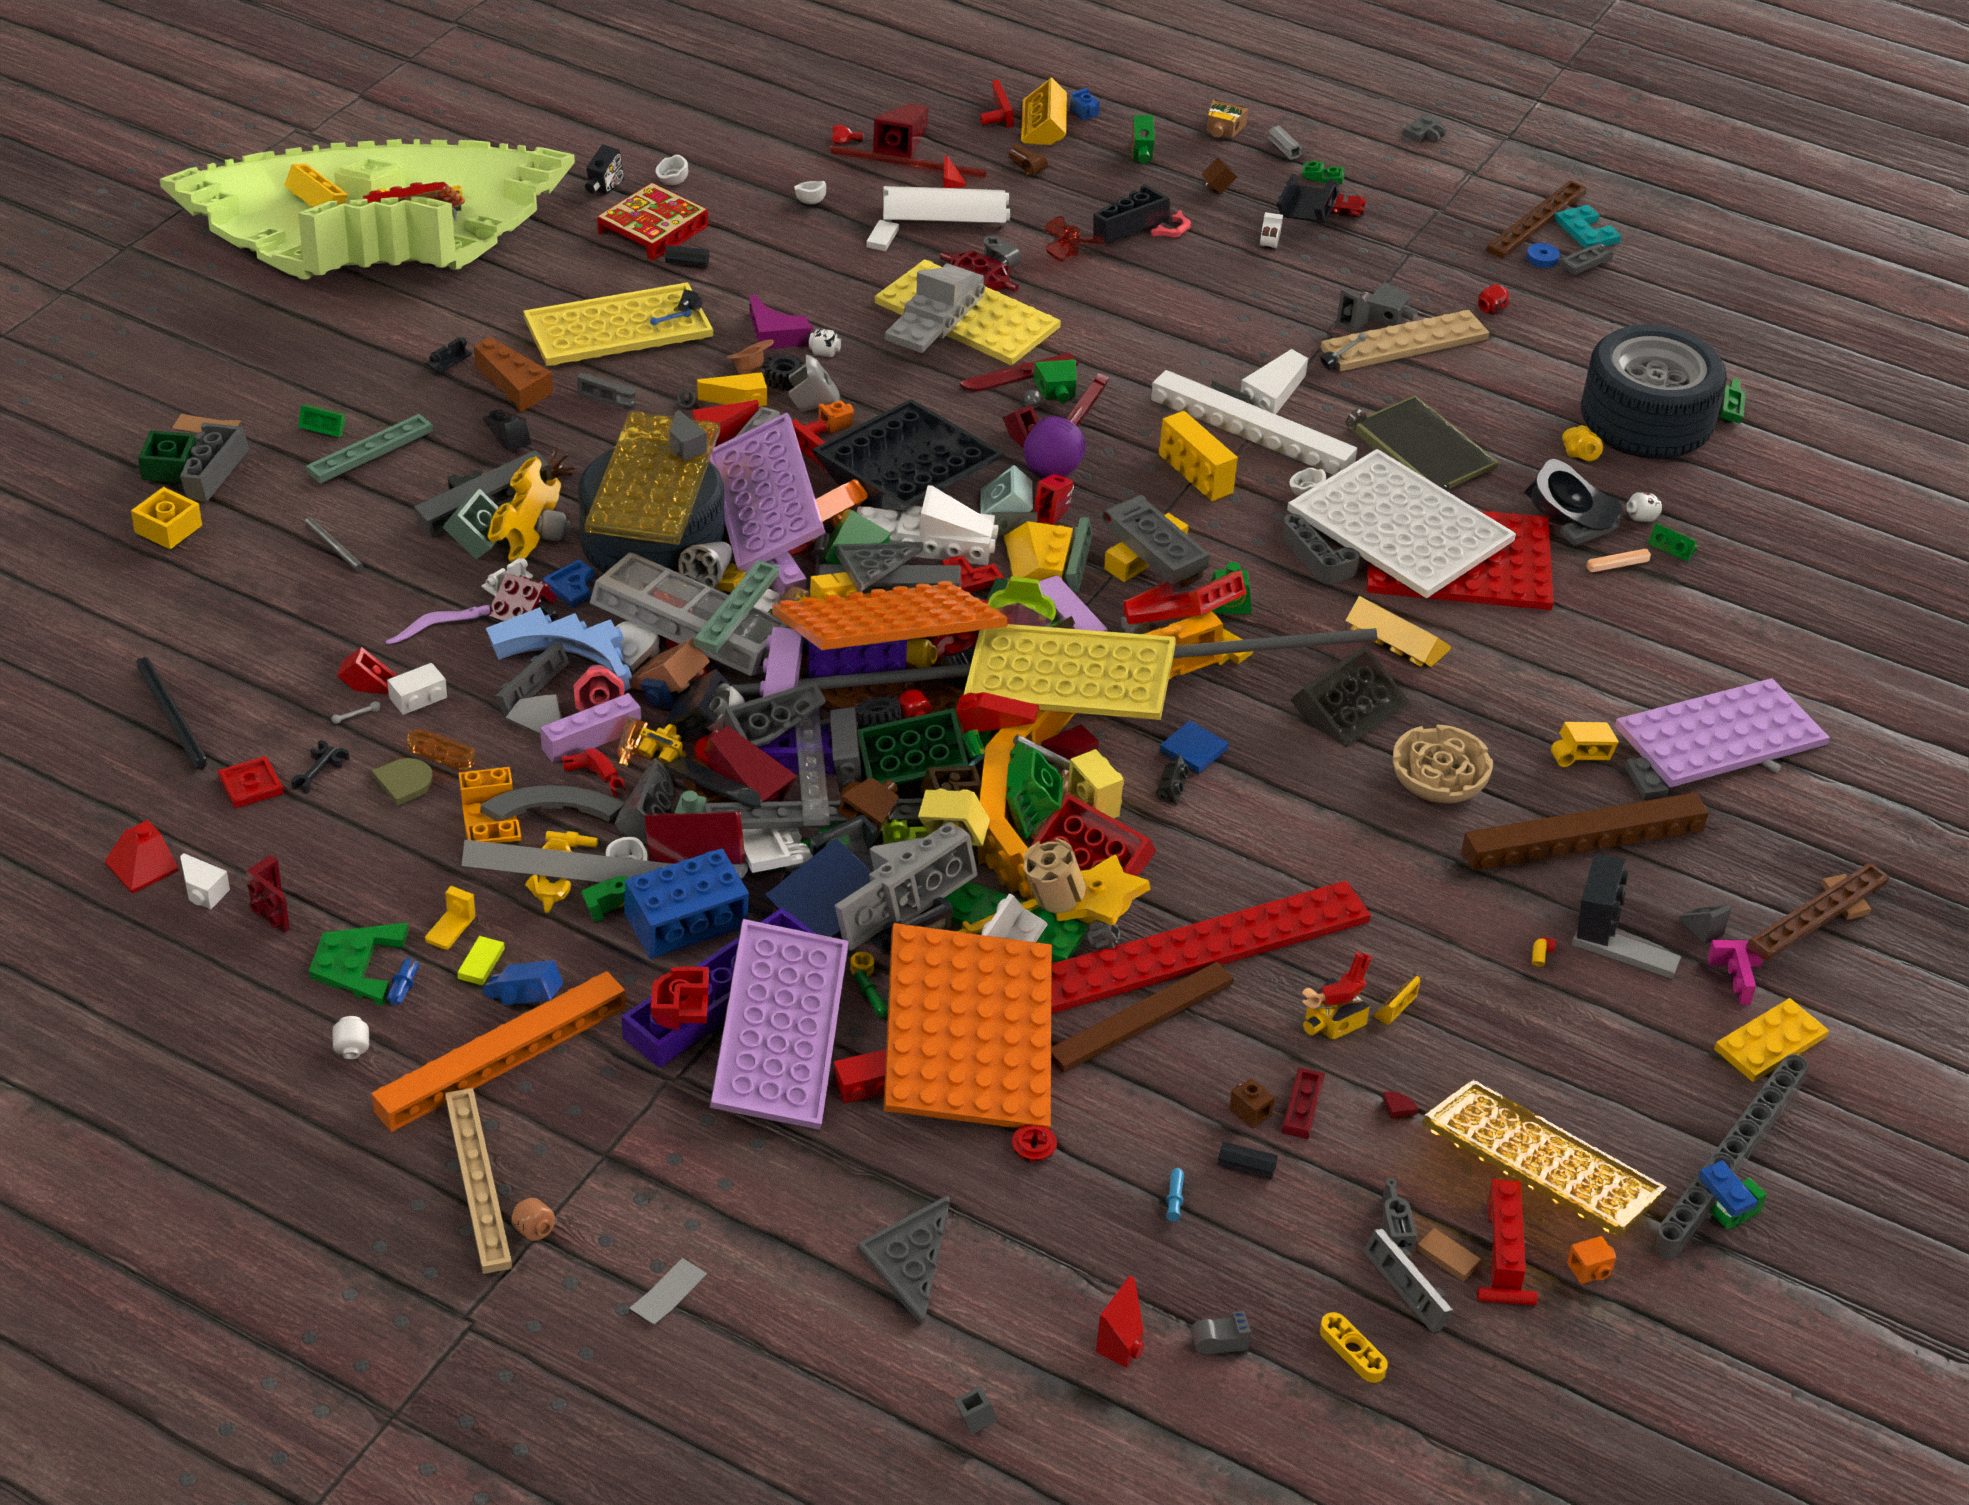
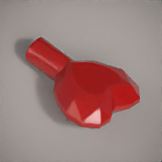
M842 124L832 127L833 134L831 135V140L834 143L843 144L850 140L863 141V133L851 132L849 128Z

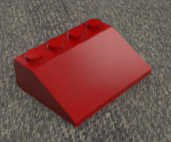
M1069 793L1063 798L1061 809L1052 814L1032 843L1034 845L1038 841L1040 844L1056 842L1055 838L1066 841L1072 847L1080 871L1090 870L1109 857L1116 855L1123 872L1138 876L1144 870L1156 852L1150 838Z

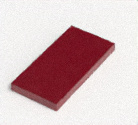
M741 811L645 815L649 861L676 864L682 860L691 859L706 852L723 848L732 865L746 863Z

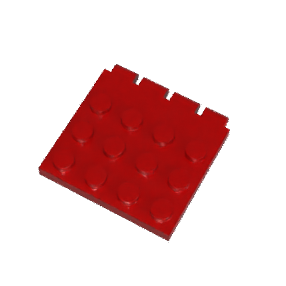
M416 182L410 184V187L407 188L395 186L389 188L390 191L374 190L370 191L369 195L363 196V199H367L368 204L372 202L381 203V198L398 197V202L402 200L411 201V196H422L452 203V208L459 207V205L465 203V199L445 182L427 184Z

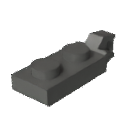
M1619 515L1613 526L1606 530H1592L1571 522L1563 525L1560 533L1575 546L1611 533L1619 528L1621 516Z

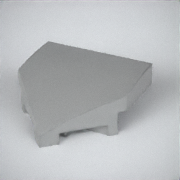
M556 694L520 699L506 716L509 723L540 737V727L563 718Z

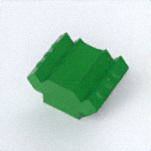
M1018 742L1010 752L1012 760L1008 764L1006 784L1009 792L1005 797L1019 836L1027 839L1042 819L1061 809L1063 778L1058 770L1045 760L1040 751L1034 747L1027 750L1026 744Z

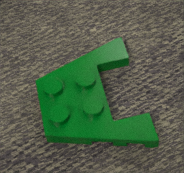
M408 923L323 932L309 969L310 979L338 990L345 988L353 991L356 997L363 999L365 996L373 999L374 1004L384 1006L389 991V981L367 979L364 976L375 945L403 948L409 932Z

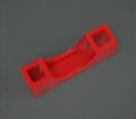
M1492 1179L1487 1199L1488 1223H1492L1493 1227L1490 1265L1491 1288L1521 1290L1526 1273L1521 1181Z

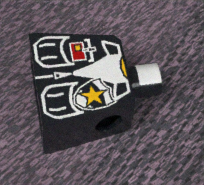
M602 144L587 165L588 182L585 184V189L589 193L593 194L597 191L602 194H609L624 180L619 149Z

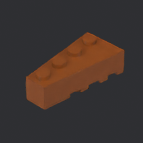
M488 337L474 345L475 367L489 381H493L499 391H503L507 395V399L517 405V409L520 412L553 394L551 371L492 337Z

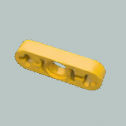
M1335 1312L1324 1315L1320 1326L1322 1338L1364 1380L1371 1383L1382 1381L1386 1375L1388 1365L1386 1358L1343 1315ZM1356 1343L1361 1347V1350L1352 1352L1345 1345Z

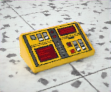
M1416 976L1401 985L1376 1010L1373 1017L1386 1025L1391 1024L1417 997L1420 977Z

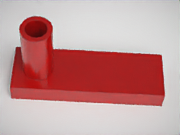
M999 79L992 81L993 96L999 110L980 114L981 124L983 126L1004 121L1007 128L1013 127L1015 125L1012 107Z
M796 419L792 420L800 450L824 468L812 453V449L825 443V441L817 436L827 430L825 421L819 419L803 425Z

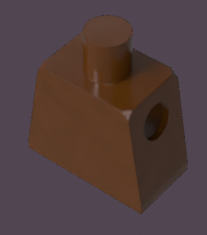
M868 778L842 795L837 812L848 820L863 814L870 822L876 825L879 836L896 809L899 800L898 795L895 794L897 786L890 780L880 784L875 779Z

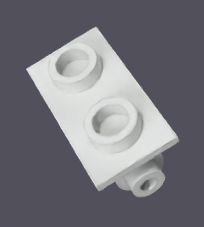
M517 558L514 562L507 565V571L502 568L488 575L486 583L481 586L496 596L506 573L518 577L522 575L529 579L533 575L526 571L527 561L524 558Z

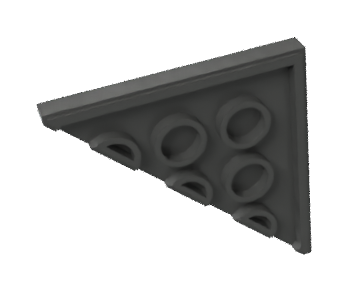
M923 542L835 545V554L857 592L863 591L923 551Z
M948 1195L860 1241L856 1247L859 1254L920 1325L925 1322L950 1205V1197Z

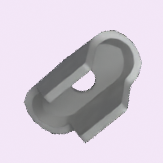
M806 355V364L789 375V381L794 386L789 391V397L801 412L818 408L819 404L822 403L829 405L840 401L837 386L816 358Z

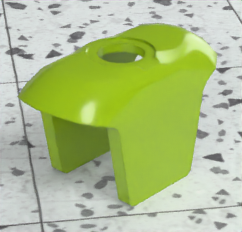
M1011 576L1006 588L992 594L988 601L990 607L997 609L998 612L1007 617V622L1046 625L1052 623L1056 615L1054 601L1042 593L1039 580Z

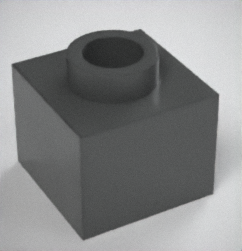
M981 1386L954 1399L960 1416L971 1435L998 1421L992 1404Z

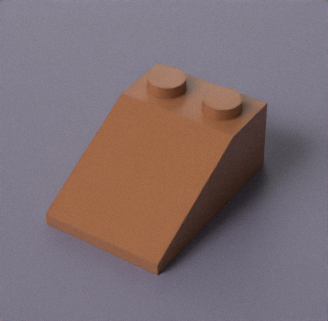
M692 638L652 657L632 675V678H629L631 689L642 690L641 682L644 678L665 681L670 693L674 691L680 693L689 687L688 681L691 678L694 680L705 672L703 668L710 661L700 648L694 646V639Z

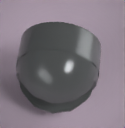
M682 390L678 394L677 401L681 407L689 408L695 402V395L691 390ZM684 393H688L689 403L687 404Z
M1036 390L1026 391L1023 399L1024 405L1026 407L1032 405L1034 409L1037 408L1041 402V394Z

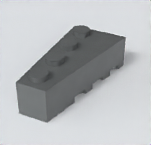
M202 423V432L198 433L196 437L197 444L195 447H192L191 458L187 459L180 476L186 498L208 501L249 451L243 427Z

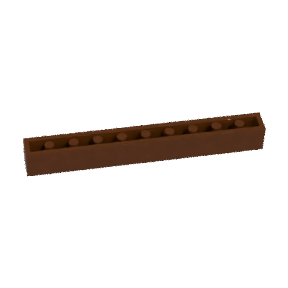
M1695 792L1465 832L1462 852L1473 871L1704 831L1709 812Z

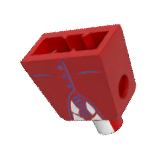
M1052 474L1038 482L1033 511L1037 512V522L1055 525L1068 511L1074 489L1072 480Z

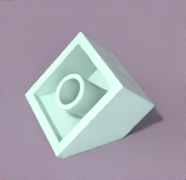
M1015 465L981 488V514L991 515V512H1030L1033 509L1032 480Z

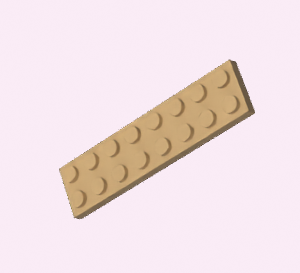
M1470 310L1362 332L1366 335L1365 341L1358 342L1338 357L1339 361L1336 368L1341 372L1489 339L1490 332ZM1360 333L1321 341L1320 348L1324 353L1328 351L1337 353L1357 339Z

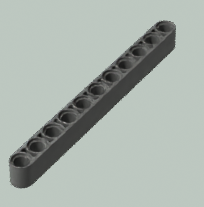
M1790 1054L1783 1059L1703 1168L1723 1160L1735 1175L1738 1174L1801 1088L1808 1068V1062L1805 1058L1797 1054ZM1698 1175L1659 1226L1653 1249L1660 1258L1670 1260L1678 1256L1717 1200L1699 1179Z

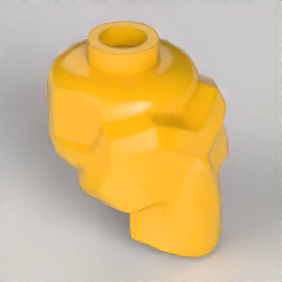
M1587 426L1573 427L1563 433L1562 440L1570 458H1581L1589 462L1596 460L1602 454V440L1591 432Z

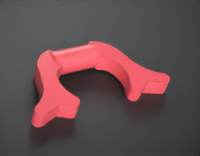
M1179 210L1177 214L1172 215V222L1181 223L1179 227L1167 229L1162 225H1158V228L1151 230V236L1179 237L1187 230H1190L1191 221L1184 217L1182 211Z

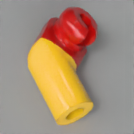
M1542 936L1535 941L1532 965L1537 967L1545 965L1546 951L1554 952L1556 946L1554 938Z

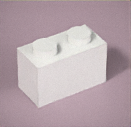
M432 663L387 680L389 698L403 715L447 698L446 679Z

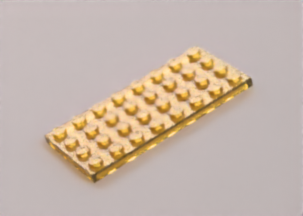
M629 411L586 519L585 532L679 545L720 432V423L692 420L707 433V452L683 461L677 455H674L669 448L670 428L674 417Z
M1474 1079L1425 1114L1422 1125L1430 1128L1434 1134L1444 1136L1454 1142L1457 1147L1477 1155L1483 1162L1495 1165L1502 1169L1506 1175L1516 1177L1525 1182L1531 1189L1546 1194L1557 1204L1569 1207L1576 1211L1580 1217L1591 1220L1602 1226L1608 1233L1618 1236L1622 1235L1664 1196L1667 1189L1666 1186Z

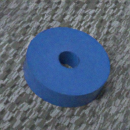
M1535 243L1528 247L1526 259L1534 266L1550 268L1558 264L1560 251L1555 246L1547 243Z

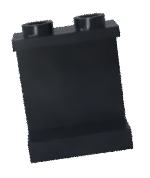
M1292 174L1285 183L1281 196L1277 199V208L1280 215L1286 218L1325 223L1340 195L1336 180L1328 179L1324 189L1302 186L1298 184L1296 174Z

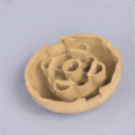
M1436 725V728L1423 729V726L1411 729L1398 739L1393 751V767L1402 785L1419 798L1442 804L1462 802L1477 795L1490 779L1493 760L1490 759L1487 753L1488 748L1477 737L1462 729L1446 725Z

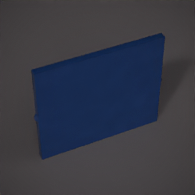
M836 838L765 894V897L778 910L783 908L816 934L834 938L841 932L835 905L871 882L869 877L871 871Z

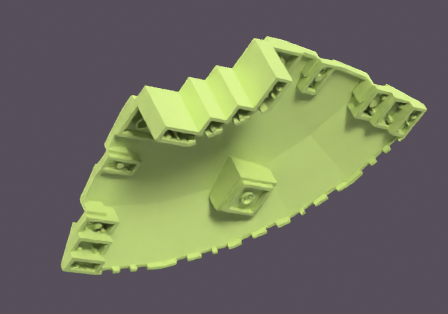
M401 139L387 140V145L375 146L374 141L358 142V147H346L345 142L330 143L331 148L320 150L318 145H313V151L302 152L301 147L285 149L286 154L276 156L274 151L242 156L243 161L234 163L233 159L225 160V165L216 167L215 163L207 164V170L202 171L198 170L197 167H193L161 178L160 186L193 216L200 213L208 216L209 230L240 249L246 247L250 248L251 251H256L258 259L287 274L298 276L299 279L305 280L310 279L312 275H324L331 269H339L341 266L348 265L370 267L371 264L389 263V265L395 266L400 265L401 262L419 261V263L434 264L435 267L439 268L449 266L453 270L461 269L462 266L471 263L497 244V236H501L505 231H513L536 212V196L540 195L541 192L550 194L575 163L574 154L542 147H536L535 151H526V146L518 145L517 150L508 149V144L501 143L499 144L500 148L490 147V142L459 140L458 145H447V140H431L430 145L420 144V139H414V144H402ZM307 163L348 194L345 204L337 206V201H328L315 207L306 205L304 200L294 196L284 186L291 165ZM422 182L423 184L445 182L450 187L460 185L465 203L461 205V211H457L458 219L454 221L452 203L422 196H411V201L402 200L398 202V197L381 198V203L372 202L368 204L367 199H363V196L369 194L370 191L380 188L389 190V188L395 186L407 188L410 187V184Z

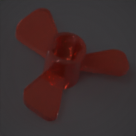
M1057 216L1046 223L1044 229L1045 233L1059 238V240L1046 245L1047 253L1059 262H1064L1066 257L1076 256L1079 253V242L1104 244L1105 241L1104 237L1101 236L1080 237V229L1074 225H1067L1063 216Z

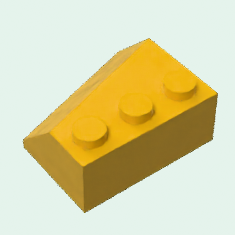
M1027 521L1004 535L1003 540L1007 547V556L1010 560L1012 576L1042 581L1058 575L1064 581L1063 574L1064 570L1067 569V557L1071 553L1073 528Z

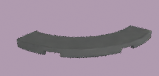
M546 785L525 787L500 794L480 806V812L495 821H505L508 818L526 812V809L541 806V809H563V806L579 808V812L610 822L618 816L625 803L587 789Z

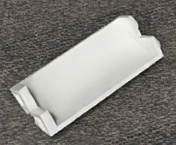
M883 186V221L914 220L1001 223V226H1005L1006 221H1010V209L1006 208V205H1009V193H1005V190Z

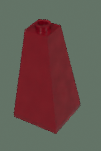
M909 103L874 118L873 153L912 159L928 125L929 106Z
M726 726L721 731L715 730L707 737L708 743L704 753L715 772L754 789L761 797V802L784 801L796 778L793 772L729 726Z

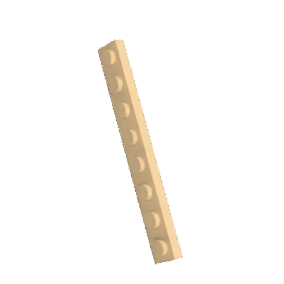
M469 1088L445 1093V1099L482 1273L486 1274L512 1269V1261L474 1090Z

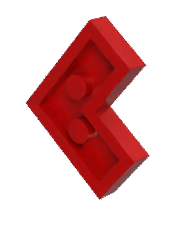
M964 555L942 560V566H961V589L965 592L972 593L992 588L996 577L1004 580L995 564L973 569Z

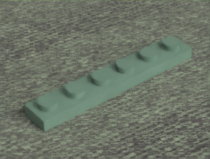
M417 414L306 465L307 473L321 484L432 432V424L423 416Z
M758 560L696 635L694 646L717 653L778 577L780 567Z

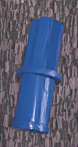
M404 959L398 974L393 976V985L387 995L391 1005L402 1004L408 990L412 989L414 976L419 970L417 961H414L410 968L409 965L412 959Z

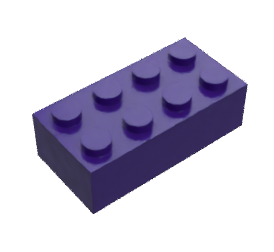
M806 639L808 678L906 670L907 639L821 650Z

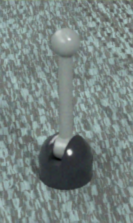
M1360 333L1357 339L1337 353L1328 351L1321 355L1320 360L1323 366L1329 371L1338 364V357L1358 342L1365 341L1366 335Z

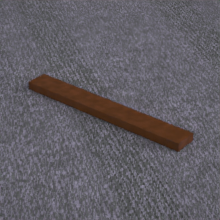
M1571 180L1490 242L1486 247V252L1504 259L1552 221L1556 212L1566 210L1586 194L1587 188Z
M1868 863L1750 938L1746 947L1767 962L1886 885L1890 877L1873 864Z
M1215 962L1051 1047V1060L1063 1072H1066L1232 985L1234 978L1218 962Z

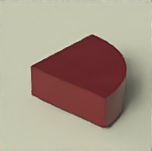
M1386 1091L1383 1093V1101L1391 1119L1417 1115L1418 1107L1409 1097L1398 1092Z

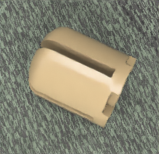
M1055 838L1056 842L1040 844L1038 841L1029 847L1024 854L1025 861L1023 867L1037 904L1048 912L1057 914L1068 912L1075 908L1076 902H1081L1084 897L1086 885L1072 847L1066 841Z

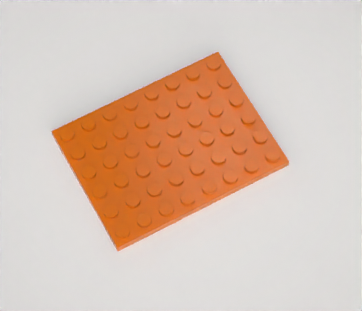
M940 581L938 585L933 586L917 584L916 588L898 586L894 587L892 591L874 589L871 590V593L867 594L850 592L849 596L843 597L832 594L827 595L826 599L807 597L802 602L783 600L780 604L772 605V613L775 617L821 650L1007 627V617L998 612L997 609L990 607L989 604L983 603L979 598L973 597L969 592H965L961 587L955 586L951 581Z
M893 923L883 1111L1012 1128L1032 1125L1044 1126L1050 1129L1052 945Z

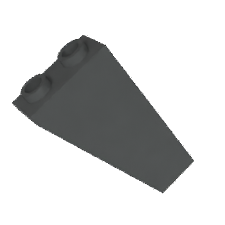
M855 707L830 710L833 761L839 793L849 783L863 782Z

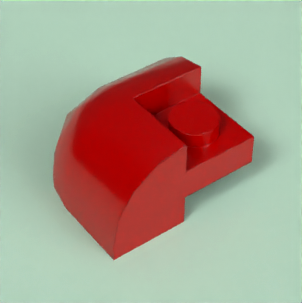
M709 967L670 968L671 972L662 975L658 980L654 979L651 994V1014L659 1025L668 1029L679 1030L680 1023H707Z

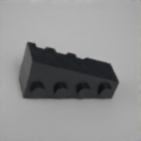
M1143 184L1138 192L1133 190L1126 199L1121 197L1117 200V204H1109L1093 214V236L1104 243H1111L1116 239L1128 237L1135 232L1144 231L1146 228L1158 226L1170 220V198Z

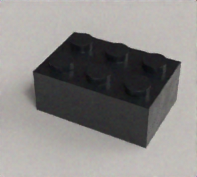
M1594 854L1581 900L1577 939L1608 946L1610 936H1616L1618 922L1615 921H1620L1622 906L1626 897V890L1624 889L1629 875V870H1624L1626 859Z

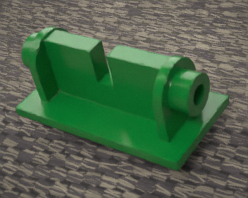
M1655 523L1647 543L1687 562L1691 554H1695L1698 548L1695 545L1696 540L1658 523Z

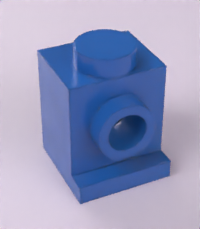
M1088 88L1071 93L1070 110L1078 117L1086 120L1099 115L1100 101L1089 94Z

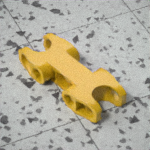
M537 456L526 460L514 473L510 486L516 491V494L511 504L505 503L496 510L490 523L489 540L494 543L498 540H503L504 537L508 539L510 544L508 558L511 563L517 558L525 559L536 547L540 534L534 529V526L544 510H553L559 499L561 482L554 478L543 483L540 477L542 463Z

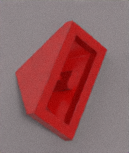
M944 156L943 188L960 189L966 186V182L950 158Z

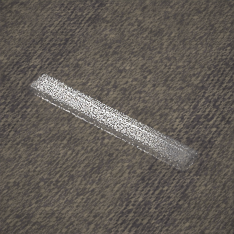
M816 709L795 724L804 826L830 825L819 709Z

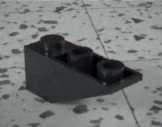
M502 409L490 411L488 416L483 417V421L503 448L513 450L531 445L525 418L517 416V414H510L509 411L504 412Z

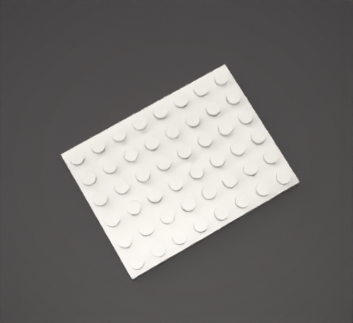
M1378 449L1290 501L1287 508L1288 511L1302 516L1310 525L1343 546L1356 549L1362 558L1425 598H1428L1515 541L1516 533Z

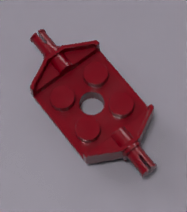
M969 250L951 255L943 251L940 255L941 260L947 261L953 266L983 275V285L994 291L1007 288L1016 293L1019 289V284L1010 281V266L979 252Z

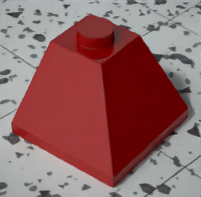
M149 820L125 830L105 860V865L131 894L179 871L161 833Z
M1130 1275L1100 1315L1096 1344L1097 1353L1125 1368L1128 1367L1133 1358L1137 1360L1140 1357L1145 1346L1142 1343L1144 1329L1135 1278Z

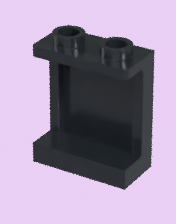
M717 669L690 683L689 687L679 693L664 726L666 727L668 724L676 726V734L681 736L680 742L716 722L718 716L708 705L718 685L725 683L731 686Z

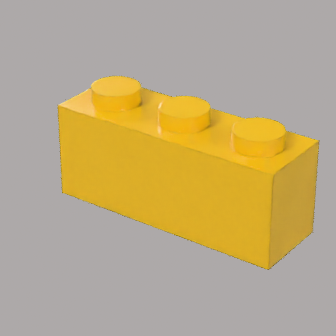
M307 163L292 164L284 185L294 196L304 200L305 204L309 207H315L328 201H337L338 206L343 203L345 204L348 196L346 192Z

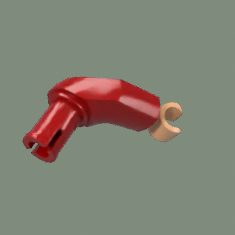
M1357 951L1349 972L1343 974L1339 982L1323 986L1321 994H1317L1311 988L1304 989L1302 994L1309 999L1302 1002L1311 1009L1317 1008L1321 1001H1323L1325 1006L1350 1002L1366 986L1364 977L1372 957L1366 953H1363V956H1361L1362 953Z

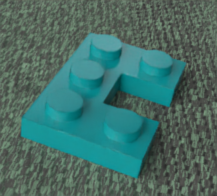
M1589 205L1555 213L1554 220L1584 249L1598 244H1602L1605 247L1621 242L1622 236L1611 225L1598 229H1593L1589 225L1598 222L1600 216Z

